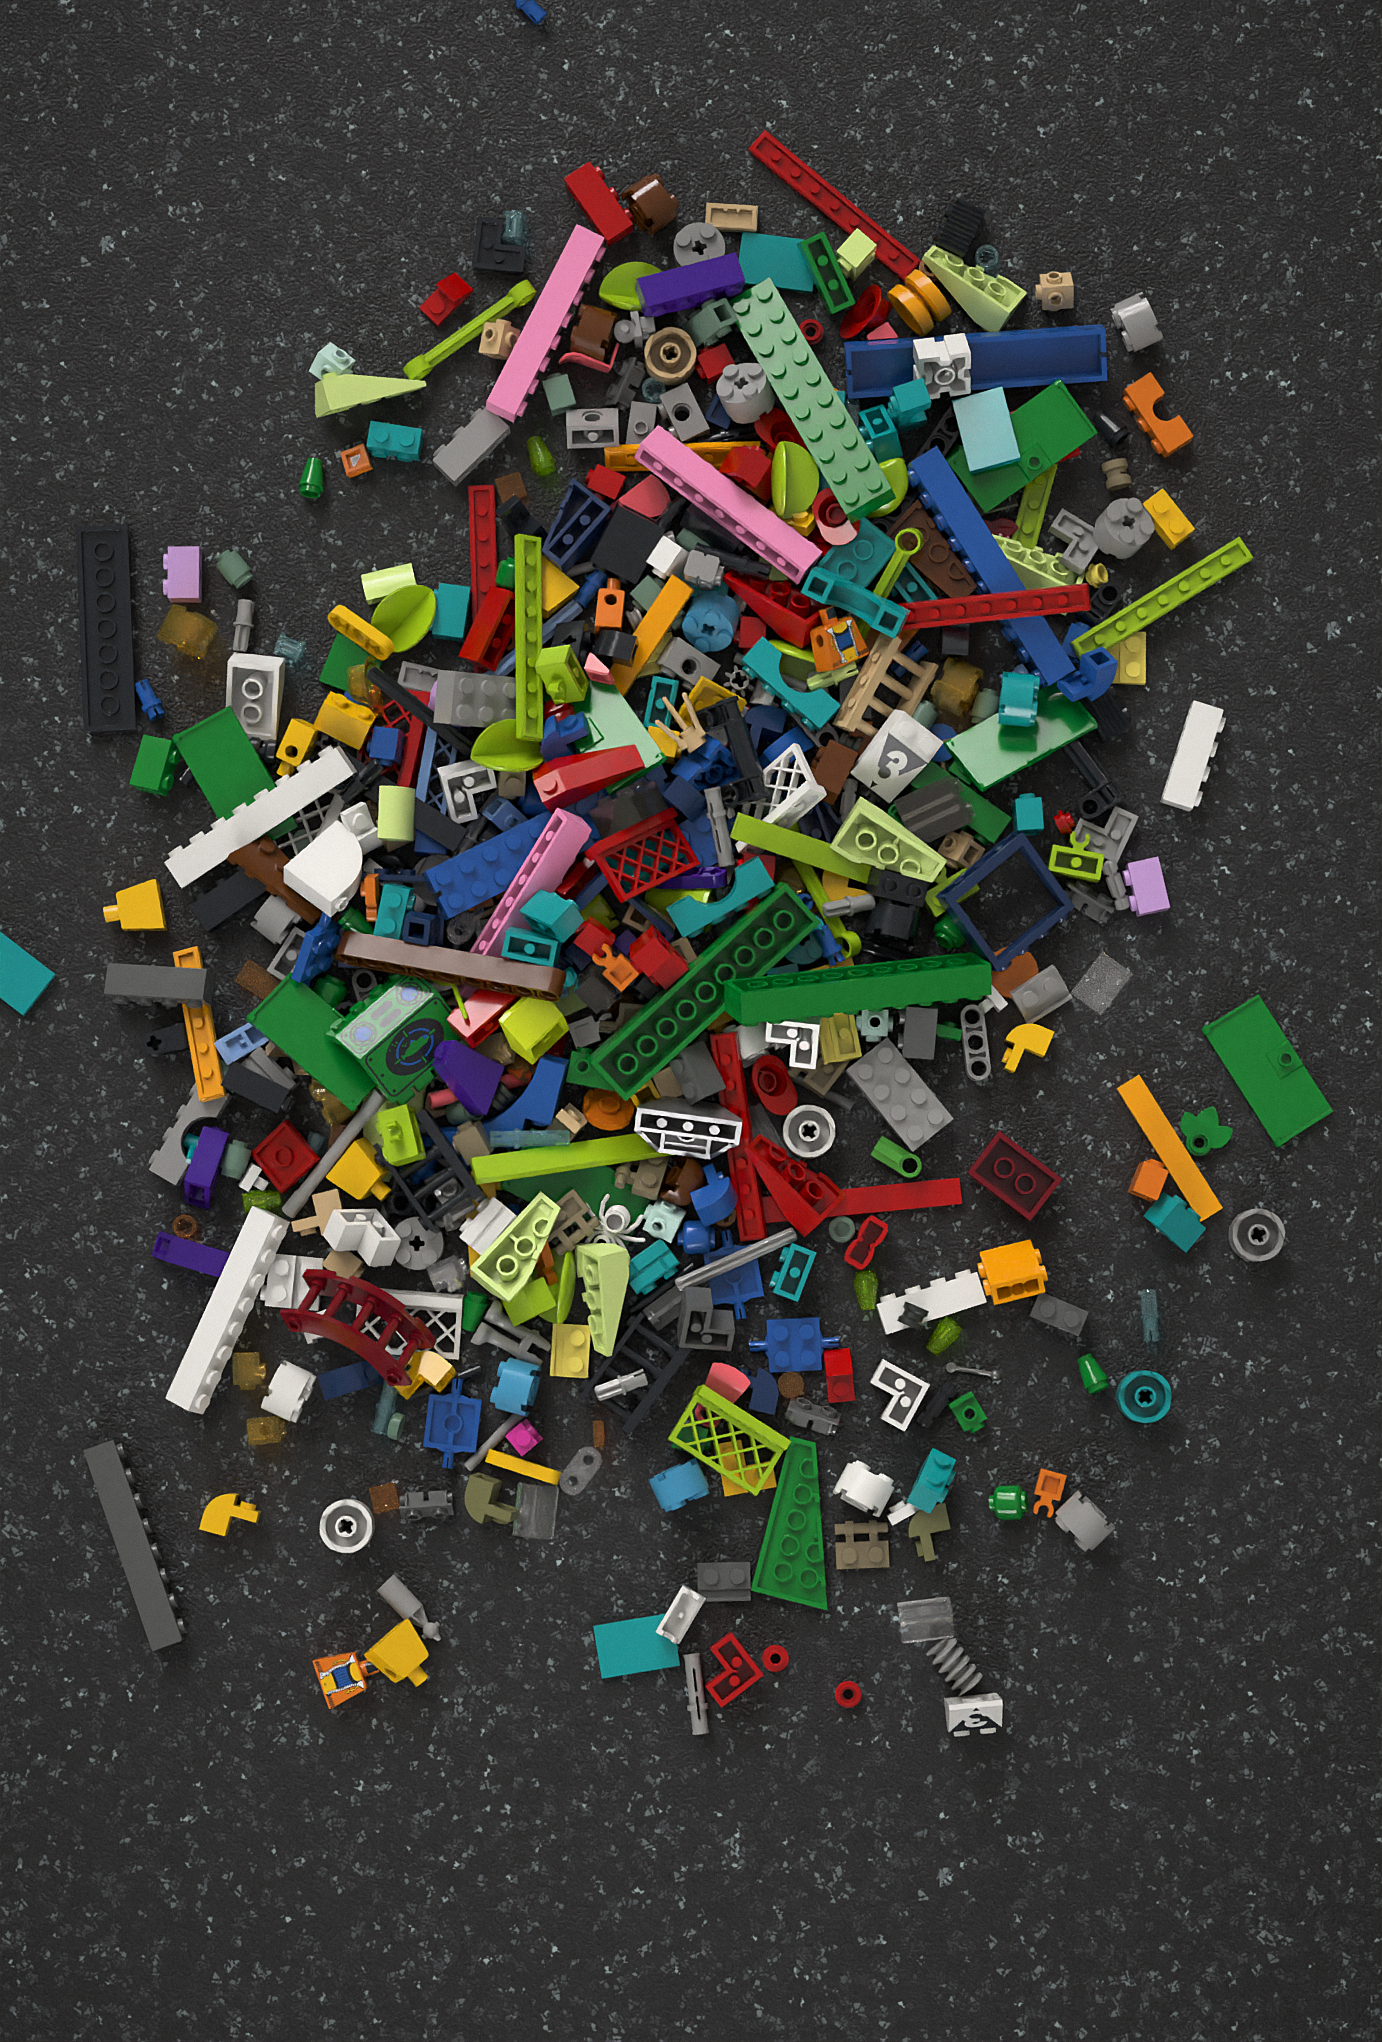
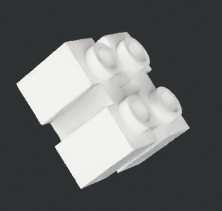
M965 333L946 335L944 340L940 342H935L934 337L913 340V358L916 364L913 365V381L923 377L930 399L940 398L941 392H949L950 396L971 394V377L968 369H971V352Z

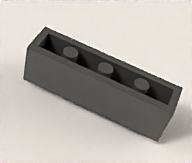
M108 963L104 994L117 1004H128L129 1000L137 1001V1004L152 1006L153 1002H162L161 1005L167 1007H177V1003L186 1004L189 1008L201 1009L202 1005L212 1004L215 974L208 969Z

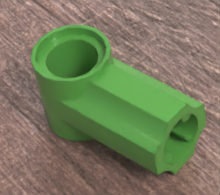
M884 1136L880 1138L871 1153L872 1157L906 1178H915L922 1170V1163L916 1155L911 1154ZM905 1160H915L918 1165L917 1170L913 1173H906L902 1167Z

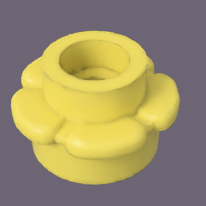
M1092 563L1088 566L1085 577L1089 585L1100 588L1101 585L1108 582V572L1103 564L1094 565Z

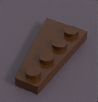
M917 499L885 534L895 542L896 535L901 530L910 527L918 529L924 537V544L920 551L909 557L908 562L948 598L971 596L977 589V585L960 560L957 559L949 544L942 537L936 525ZM906 532L902 535L901 543L906 550L912 551L917 547L918 539L914 533Z
M268 835L228 855L227 861L232 865L237 863L246 870L244 874L252 880L257 878L267 886L265 890L273 896H281L286 900V906L313 925L320 921L322 911L284 883V866L290 860Z

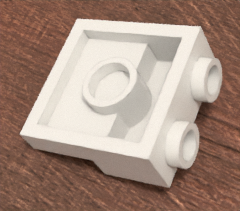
M276 1254L267 1272V1285L263 1284L261 1287L260 1299L265 1300V1306L297 1309L309 1291V1287L302 1275L306 1269H323L322 1263L324 1259ZM321 1295L317 1296L309 1310L319 1311Z

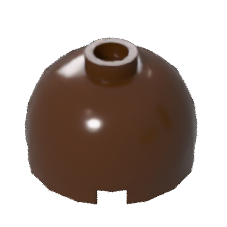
M678 1155L674 1159L677 1164L671 1170L670 1167H667L665 1170L658 1198L676 1206H685L693 1202L690 1193L704 1187L705 1172L695 1158Z

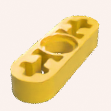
M337 605L328 614V621L332 627L377 659L385 660L394 652V644L386 635L346 607Z
M489 1449L485 1460L487 1463L554 1485H558L562 1473Z

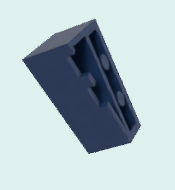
M573 478L570 481V487L565 499L562 500L557 518L553 522L541 550L542 555L565 575L600 536L612 513V508Z
M788 791L782 793L783 800L787 798ZM822 800L797 821L799 833L830 844L843 824L831 810V806Z

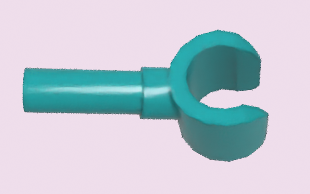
M572 967L563 970L567 975L563 989L572 986L577 979V974Z
M191 1133L187 1134L183 1144L184 1148L189 1149L186 1163L188 1164L191 1163L199 1140V1136Z

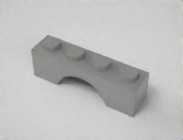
M195 1083L189 1092L191 1099L187 1106L183 1104L175 1116L178 1121L174 1128L169 1127L162 1138V1141L165 1143L161 1150L156 1149L149 1160L151 1164L149 1170L172 1184L180 1186L190 1165L186 1163L187 1155L183 1147L189 1128L201 1119H219L232 1096L226 1093V1097L202 1103L199 1101Z

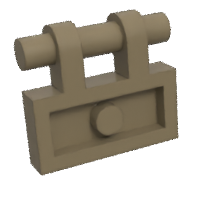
M819 1043L818 1055L820 1058L816 1063L815 1069L791 1066L787 1073L793 1078H796L800 1071L807 1074L802 1084L821 1098H824L851 1060L823 1064Z
M670 1156L621 1163L615 1171V1187L623 1189L626 1183L633 1185L631 1194L656 1201ZM631 1164L639 1166L637 1173L631 1172Z
M572 1189L555 1203L561 1210L547 1240L550 1242L556 1236L559 1238L561 1243L554 1248L559 1256H562L566 1251L571 1252L576 1248L575 1244L585 1236L590 1237L595 1233L594 1229L601 1225L596 1216L592 1217L589 1221L583 1218L582 1215L589 1211L590 1208L575 1189ZM573 1222H576L580 1228L568 1236L563 1230Z
M869 1520V1523L845 1521V1524H835V1535L845 1534L846 1542H835L836 1569L889 1567L888 1540H878L877 1533H888V1523ZM869 1533V1541H854V1534Z

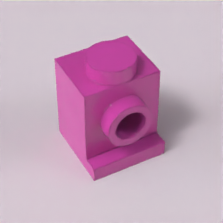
M527 1418L505 1436L521 1456L543 1439Z

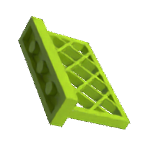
M705 1385L697 1386L691 1401L667 1439L754 1496L758 1495L781 1454L791 1443L790 1440ZM697 1403L705 1407L708 1419L694 1422L692 1410ZM711 1412L717 1415L718 1417L712 1418ZM689 1417L690 1423L684 1424ZM713 1420H725L730 1433L716 1436ZM709 1422L712 1437L699 1440L695 1425ZM691 1426L693 1442L684 1443L676 1438L681 1428ZM733 1426L739 1429L740 1431L734 1432ZM740 1433L748 1435L751 1447L738 1450L735 1435ZM730 1436L734 1451L721 1454L717 1439ZM713 1440L716 1456L707 1458L701 1452L700 1443ZM755 1440L762 1445L756 1446ZM695 1444L696 1450L690 1447L689 1445ZM767 1447L774 1452L768 1463L760 1464L758 1448ZM752 1450L756 1465L742 1468L739 1453ZM735 1454L738 1470L729 1472L724 1469L721 1457ZM717 1458L718 1464L712 1461V1459ZM767 1466L762 1473L761 1467ZM757 1468L759 1480L755 1487H752L746 1483L743 1471ZM734 1473H739L740 1478L735 1476Z

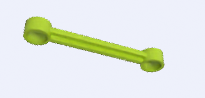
M528 280L518 283L503 299L426 354L412 359L403 368L404 373L409 380H421L430 373L434 366L482 333L485 322L496 323V319H501L515 308L526 305L536 296V290Z
M906 528L896 535L895 546L897 549L873 593L886 599L888 598L909 557L920 551L923 547L924 537L918 529ZM906 532L914 533L918 539V545L912 551L906 550L901 543L902 535ZM859 617L856 625L863 640H865L871 626ZM861 658L855 660V664H858Z
M797 822L789 830L799 833ZM791 858L824 921L829 925L837 945H841L842 950L840 951L845 960L858 955L861 951L859 936L853 931H846L839 916L826 918L823 915L822 905L831 901L812 866ZM843 938L849 944V952L843 946Z

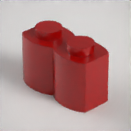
M873 1215L868 1217L861 1224L857 1239L847 1247L844 1261L858 1270L865 1268L873 1257L874 1247L879 1245L885 1238L888 1224Z

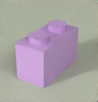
M199 546L168 547V554H164L163 557L164 570H168V580L163 581L164 595H168L167 598L171 603H202V550Z
M1154 857L1128 863L1125 866L1126 870L1122 871L1125 886H1130L1132 896H1128L1131 911H1136L1138 917L1168 910L1170 904L1159 858Z

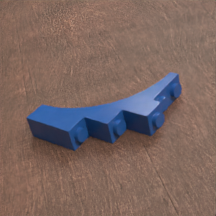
M544 1053L539 1060L533 1079L516 1102L506 1108L503 1113H499L481 1122L494 1147L495 1143L499 1142V1145L504 1148H518L523 1142L528 1119L532 1120L531 1123L538 1126H547V1124L551 1125L557 1114L570 1060ZM458 1126L440 1127L453 1146L454 1140L452 1137L457 1133ZM430 1135L422 1136L423 1145L432 1147L431 1145L434 1144V1141ZM467 1165L468 1169L472 1170L471 1165Z

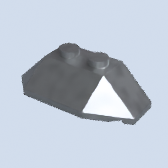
M665 1096L637 1105L634 1131L641 1135L657 1152L711 1159L739 1145L743 1120L718 1103L699 1101L689 1106L687 1099Z

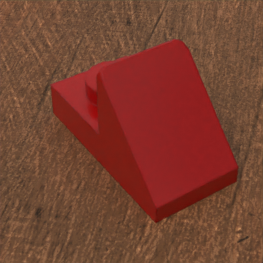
M453 273L436 284L437 290L419 307L420 311L437 327L474 291L457 273Z
M850 1348L824 1350L828 1402L855 1401Z

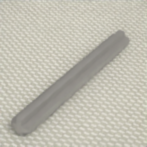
M788 1228L675 1280V1284L678 1290L683 1292L685 1286L694 1287L797 1240V1235L793 1228Z

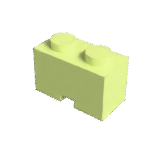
M858 228L836 251V260L844 278L850 277L853 281L875 259L877 246Z

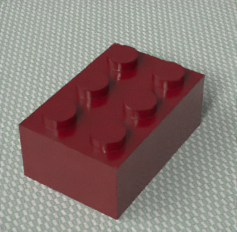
M1001 1131L996 1133L966 1172L970 1178L1027 1221L1032 1220L1062 1180L1061 1177Z

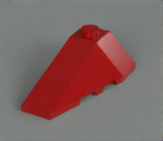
M730 570L722 579L780 637L801 649L811 642V629L823 624L819 610L833 606L823 604L802 594L801 589L792 587V582L787 580L780 583L768 578L765 581L745 574V576L739 575V572L735 570Z
M632 744L554 758L532 769L533 782L543 804L551 814H554L557 807L564 809L646 767L636 745Z
M761 1134L744 1149L785 1218L804 1237L820 1224L846 1196L829 1177L821 1172L817 1175L806 1168L807 1163L801 1159L797 1162L787 1156L785 1149Z

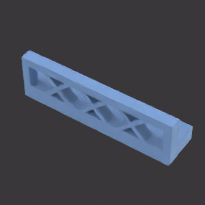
M453 726L461 732L462 726ZM428 727L415 797L428 805L436 802L441 809L440 812L446 816L447 806L443 792L435 797L429 788L430 783L439 777L437 767L434 764L435 757L445 751L450 758L449 765L454 764L457 749L452 746L450 755L447 749L452 745L448 743L444 746L439 739V735ZM439 743L442 748L436 751L437 744ZM433 768L437 772L434 776H432ZM428 794H430L433 799L427 802ZM443 796L442 806H441V804L439 803L438 799H440V798Z

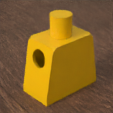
M542 555V617L547 619L573 599L578 593L579 586Z
M291 719L276 753V757L282 759L276 773L281 776L288 774L291 778L296 767L309 760L316 746L314 742L319 740L321 731L313 728V724L303 719ZM294 746L298 750V754L296 757L292 754V749Z
M156 879L117 892L118 905L103 907L105 921L120 920L124 931L167 930L160 884Z
M366 1137L354 1141L326 1176L328 1180L358 1200H362L373 1193L382 1202L392 1192V1189L382 1181L390 1170L387 1166L382 1167L376 1160L374 1154L377 1151Z
M408 1618L398 1623L364 1654L374 1666L395 1683L408 1676L417 1687L428 1678L420 1664L429 1656V1653Z

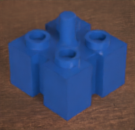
M707 733L703 735L706 742L687 755V757L683 755L670 770L675 777L680 775L704 797V789L721 787L724 784L740 779L735 759L731 756L732 753L720 741Z

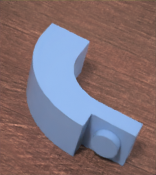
M247 1023L217 1040L214 1044L225 1063L229 1065L232 1061L246 1056L270 1040L250 1023Z

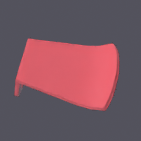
M617 342L614 347L609 364L576 352L564 354L558 363L561 365L573 362L609 373L619 343Z
M651 474L609 507L613 511L619 501L653 518L661 515L668 507L666 504L672 501L662 482Z
M713 1363L705 1386L731 1403H734L750 1385V1380L732 1366L723 1363ZM700 1404L697 1405L695 1410V1417L698 1421L705 1420L701 1412L706 1409ZM722 1419L714 1420V1427L718 1426ZM709 1422L701 1423L706 1427H710Z

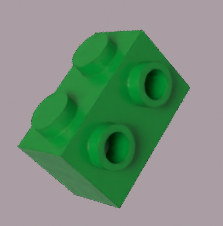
M143 735L129 784L139 791L167 797L168 791L174 783L173 773L175 767L181 759V753L172 740Z
M577 1046L576 1051L570 1050L568 1058L570 1062L565 1082L614 1091L586 1060L592 1054L593 1049Z

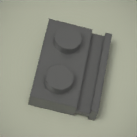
M750 1562L697 1563L698 1594L706 1598L704 1602L751 1601Z

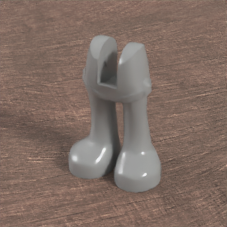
M494 1299L483 1319L520 1338L521 1342L519 1344L484 1322L480 1323L470 1342L475 1345H481L485 1342L494 1344L515 1356L517 1360L541 1366L543 1361L537 1358L535 1354L527 1352L531 1343H534L536 1347L549 1352L551 1344L540 1336L539 1331L535 1329L530 1330L520 1324L513 1327L510 1318L503 1312V1304L499 1300Z

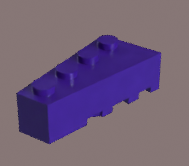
M736 252L637 278L635 291L644 317H657L665 313L699 308L711 299H715L717 302L726 298L727 301H730L742 293L745 278Z

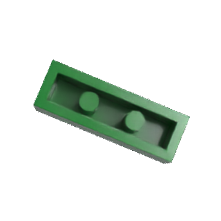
M823 231L797 243L827 314H834L855 304L825 232Z

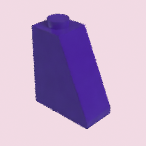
M455 1040L441 1041L435 1049V1058L432 1066L469 1114L473 1116L487 1115L504 1066Z
M203 1126L184 1179V1203L208 1210L211 1207L222 1169L220 1165L226 1144L229 1143V1133L221 1128Z
M159 1231L151 1256L220 1278L231 1253Z

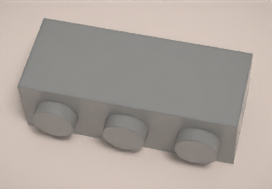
M486 407L483 410L479 408L470 417L471 422L465 428L463 426L458 428L452 435L453 440L447 446L441 445L433 454L435 457L433 459L434 466L455 487L511 433L510 427L498 415L486 410Z

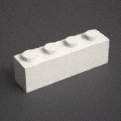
M1195 700L1191 703L1163 791L1161 803L1189 812L1194 806H1199L1203 792L1199 791L1201 781L1206 782L1210 767L1206 765L1209 756L1214 757L1218 746L1214 739L1217 732H1222L1226 718L1222 717L1223 709Z
M970 1269L955 1273L956 1279L947 1282L945 1277L930 1281L931 1287L922 1290L920 1285L905 1289L906 1295L896 1298L895 1293L880 1297L881 1303L876 1304L885 1335L909 1327L897 1321L898 1317L904 1312L903 1305L905 1301L929 1311L928 1316L923 1318L922 1323L986 1303L987 1301L977 1272L971 1274Z

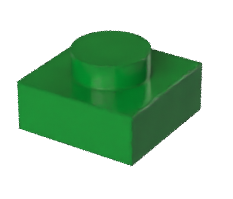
M942 1021V1025L937 1024L936 1037L959 1042L963 1030L957 1029L958 1024Z

